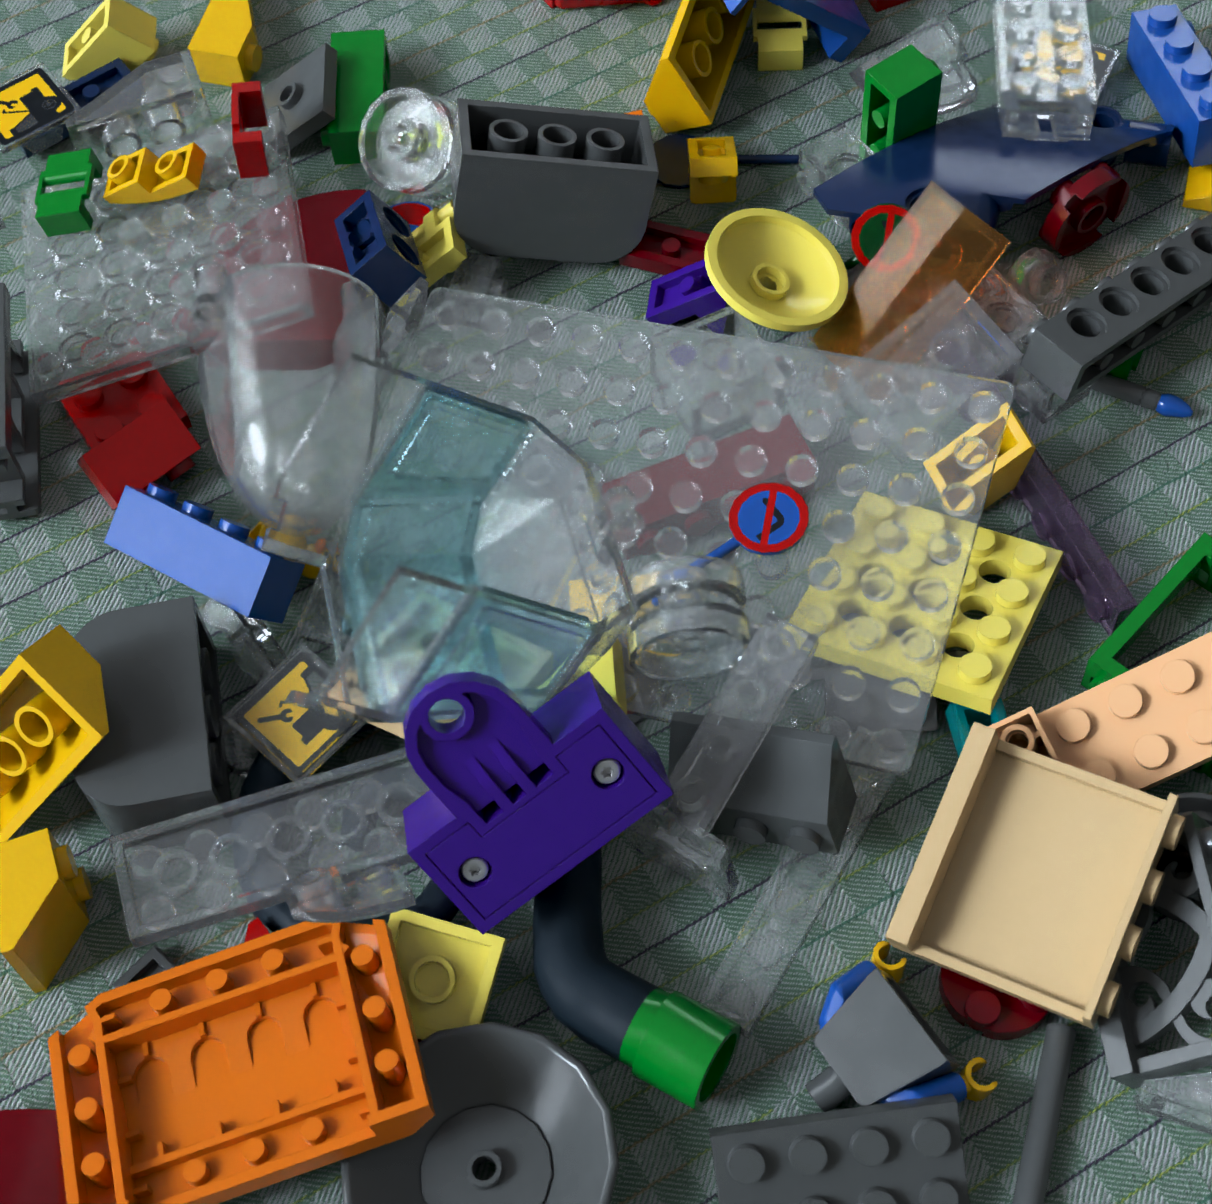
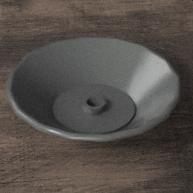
M493 1022L440 1030L418 1042L436 1115L411 1136L340 1160L343 1204H610L620 1166L612 1109L586 1065L542 1033ZM486 1162L494 1163L496 1171L490 1179L479 1180L476 1178V1172L480 1165Z

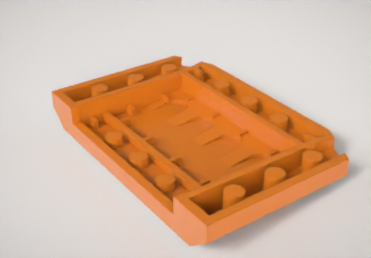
M320 915L100 993L84 1007L88 1014L64 1035L59 1030L48 1038L67 1204H219L411 1136L436 1114L392 933L385 920L372 919V925L345 922L342 916Z

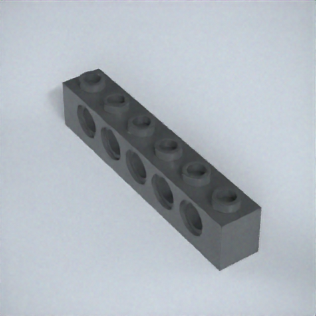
M1212 213L1204 219L1200 217L1195 218L1175 238L1166 237L1146 257H1135L1126 266L1124 271L1117 276L1103 278L1093 291L1083 298L1074 297L1064 306L1060 313L1051 319H1040L1026 336V342L1029 345L1020 365L1067 402L1211 303Z

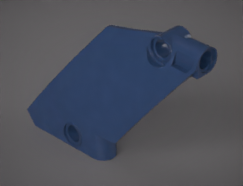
M1104 105L1089 107L1081 115L1045 110L991 107L947 120L892 144L813 189V194L828 215L849 217L850 233L853 230L856 219L866 209L880 203H895L908 208L919 218L925 232L923 254L978 260L990 253L1000 212L1009 211L1014 203L1025 205L1070 178L1088 169H1093L1101 162H1106L1111 166L1115 163L1117 155L1124 153L1123 163L1166 168L1174 125L1122 119L1117 110Z

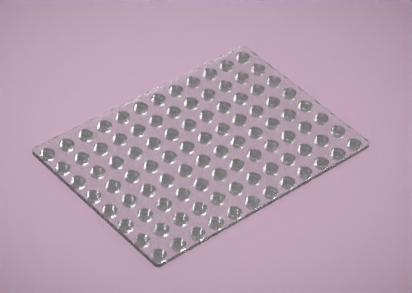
M437 287L431 291L298 622L297 632L306 641L362 653L408 604L421 593L558 650V666L536 690L535 693H538L595 626L604 619L612 626L622 645L627 714L671 724L674 711L833 734L837 737L846 764L898 776L907 775L912 770L1012 407L1014 387L1010 382ZM761 483H779L791 487L803 497L809 510V526L804 538L794 548L778 555H759L747 551L740 545L661 599H652L651 593L653 590L733 538L729 528V512L734 500L744 490Z

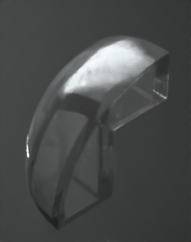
M945 9L849 73L855 83L864 91L866 70L912 44L926 58L932 59L943 72L938 115L964 108L973 103L978 95L977 80L972 76L964 63L968 58L967 50Z

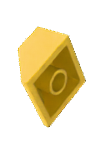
M48 828L0 843V951L35 994L48 988L90 920L85 901L93 898L91 884L84 867L77 868L69 845L60 846Z

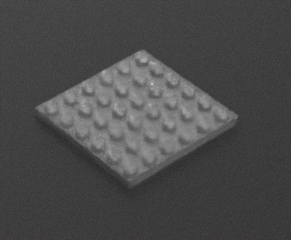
M278 105L266 109L268 126L247 128V132L262 130L269 163V176L240 178L233 147L231 120L219 125L209 126L204 130L174 140L164 141L159 145L148 148L160 158L170 150L176 151L194 142L206 153L199 189L187 194L149 203L110 204L103 198L108 180L107 171L114 160L102 163L104 167L102 178L93 179L90 199H85L84 203L93 218L91 230L48 237L35 219L37 206L34 201L38 184L20 191L30 396L39 407L316 318L285 118ZM85 181L48 186L45 189V193L83 187Z

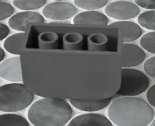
M457 98L449 163L454 224L457 233L467 245L484 254L506 256L519 260L531 258L556 260L561 263H606L627 255L640 243L646 231L659 173L648 116Z
M189 596L118 609L94 618L76 634L74 639L101 665L109 733L73 770L76 782L83 794L90 802L109 834L117 842L133 850L144 852L160 851L232 837L234 818L217 653L194 597Z

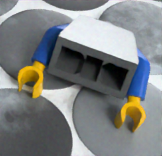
M878 942L873 949L871 962L867 960L862 961L831 983L818 1019L820 1031L813 1040L815 1046L829 1063V1066L805 1085L810 1096L824 1112L832 1111L850 1095L854 1097L860 1106L951 1093L957 1100V1103H960L966 1098L976 1102L982 1101L997 1087L998 1081H993L991 1084L983 1086L976 1083L972 1078L971 1073L982 1069L987 1063L984 1058H973L959 1074L952 1072L960 1064L897 984L903 977L907 959L904 957L897 964L893 965L882 961L889 954L891 947L889 942Z

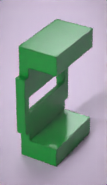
M92 148L48 155L46 169L40 173L34 201L37 206L35 219L48 237L92 229L93 218L84 203L85 199H90L93 179L102 178L104 168ZM85 181L83 187L45 193V189L48 186Z

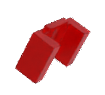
M261 81L232 83V136L240 178L269 176V163L262 130L247 132V128L268 126V115Z

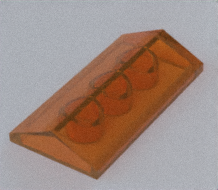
M931 181L848 290L846 299L836 316L821 326L809 343L841 373L883 403H887L1008 248L1011 241L938 184Z

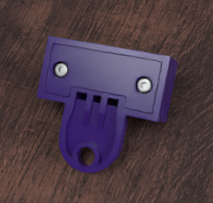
M473 671L449 673L426 684L410 702L403 721L406 756L417 775L430 788L428 792L403 810L407 853L482 935L674 794L659 753L590 671L586 672L533 713L529 711L512 690L495 677ZM451 699L460 703L463 711L457 720L451 723H440L430 717V708L440 700Z

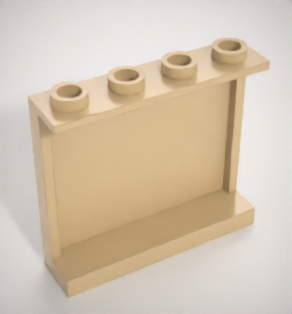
M974 722L885 937L892 947L1094 1029L1099 1015L1109 1019L1117 1002L1121 984L1114 982L1113 978L1120 960L1123 959L1131 962L1138 948L1143 928L1134 924L1143 903L1153 906L1161 889L1165 872L1159 871L1156 868L1163 850L1166 848L1175 851L1182 835L1186 817L1178 815L1179 797L1169 793L1167 800L1005 742L999 739L996 729Z

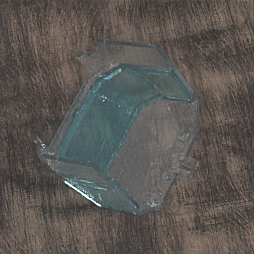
M351 353L279 475L273 498L283 502L277 529L266 528L261 551L320 568L336 655V663L318 691L304 693L291 690L284 703L354 721L400 723L405 719L410 702L426 684L449 673L473 671L495 677L512 690L529 711L533 713L584 675L612 647L623 630L629 628L634 621L639 608L619 552L620 549L634 545L639 539V534L643 533L642 529L645 528L642 514H639L634 508L637 506L634 492H631L627 485L614 486L612 489L608 488V491L604 493L605 496L601 497L590 465L536 418ZM444 699L436 702L430 708L429 715L433 720L457 719L462 714L463 707L455 700Z

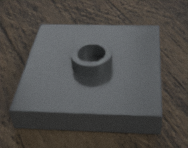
M326 42L264 86L268 126L262 127V134L267 158L272 162L335 120L337 50Z

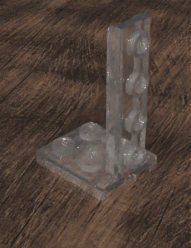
M767 612L668 779L674 794L623 831L632 849L727 902L730 900L739 884L732 863L733 860L727 849L728 846L709 832L815 654L819 644L817 636Z

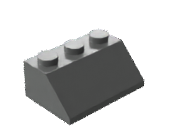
M678 711L673 713L670 724L668 779L674 794L667 798L681 828L700 836H709L712 833L733 836L751 845H762L764 842L785 845L803 854H816L820 851L839 855L857 794L836 735Z

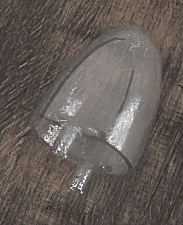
M214 262L200 264L195 268L194 272L196 300L188 315V337L192 349L198 357L203 409L211 444L218 463L233 492L247 510L264 526L289 537L298 538L316 535L328 529L349 508L362 486L367 471L378 412L382 356L381 344L385 338L387 328L384 306L377 294L367 284L348 273L326 266L306 263H275L247 268L227 276V270L221 264Z

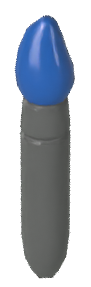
M1108 373L1088 386L1092 390L1138 406L1141 405V407L1151 410L1155 409L1163 416L1186 418L1191 417L1193 414L1190 405L1175 395L1160 394L1155 390L1147 389L1145 386Z

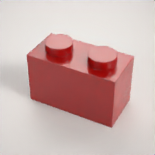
M163 399L86 452L77 460V463L112 510H115L125 485L147 490L150 482L153 483L164 474L172 482L196 465L190 456L200 450L201 447L167 400Z

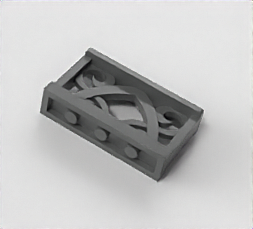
M1193 811L1181 815L1186 817V822L1177 847L1184 848L1190 852L1193 871L1188 878L1179 880L1175 874L1178 862L1175 860L1170 862L1163 870L1165 876L1153 905L1179 917L1200 935L1191 962L1179 983L1172 990L1168 983L1154 972L1139 966H1128V962L1121 959L1113 978L1114 982L1121 984L1117 1002L1109 1019L1100 1015L1097 1019L1110 1078L1132 1089L1154 1084L1157 1079L1212 1065V1038L1203 1037L1196 1033L1186 1018V1015L1193 1009L1200 1017L1212 1021L1210 1005L1212 1003V825ZM1201 894L1204 910L1190 901V899ZM1144 903L1134 924L1143 928L1139 944L1147 935L1153 920V906ZM1142 984H1150L1159 994L1162 1003L1158 1006L1153 996L1149 995L1147 1003L1138 1006L1135 990ZM1174 1027L1189 1044L1149 1055L1147 1046L1166 1035Z

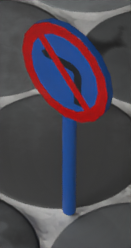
M761 483L744 490L734 500L729 512V528L733 538L653 590L651 593L652 599H661L740 545L747 551L759 555H778L794 548L804 538L809 526V510L803 497L791 487L779 483Z

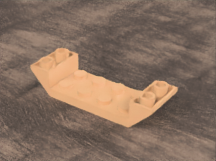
M1212 632L1038 714L1030 706L988 727L996 729L1000 740L1143 792L1212 760Z

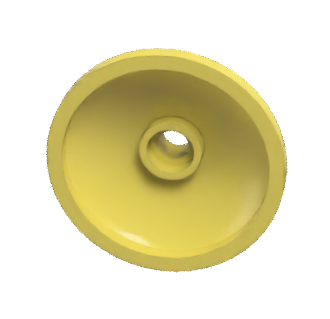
M767 208L738 210L721 219L707 240L704 261L712 285L732 309L760 326L787 332L813 330L831 321L839 312L846 299L848 275L840 254L821 232L791 214Z

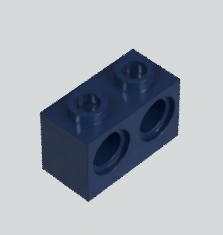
M370 190L366 191L334 220L350 276L390 308L405 296L414 293L420 283L427 278L409 223Z

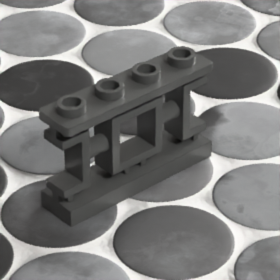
M4 282L0 283V521L41 513L39 358L34 350L24 351L21 339H11L10 294Z

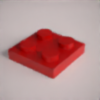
M145 350L57 395L63 408L90 450L163 399L167 400L187 429L192 427L187 413Z

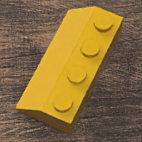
M681 0L644 100L649 113L654 116L665 134L711 125L713 123L755 0H749L735 16L730 14L723 0Z
M60 624L20 653L0 676V843L10 840L109 733L101 665Z

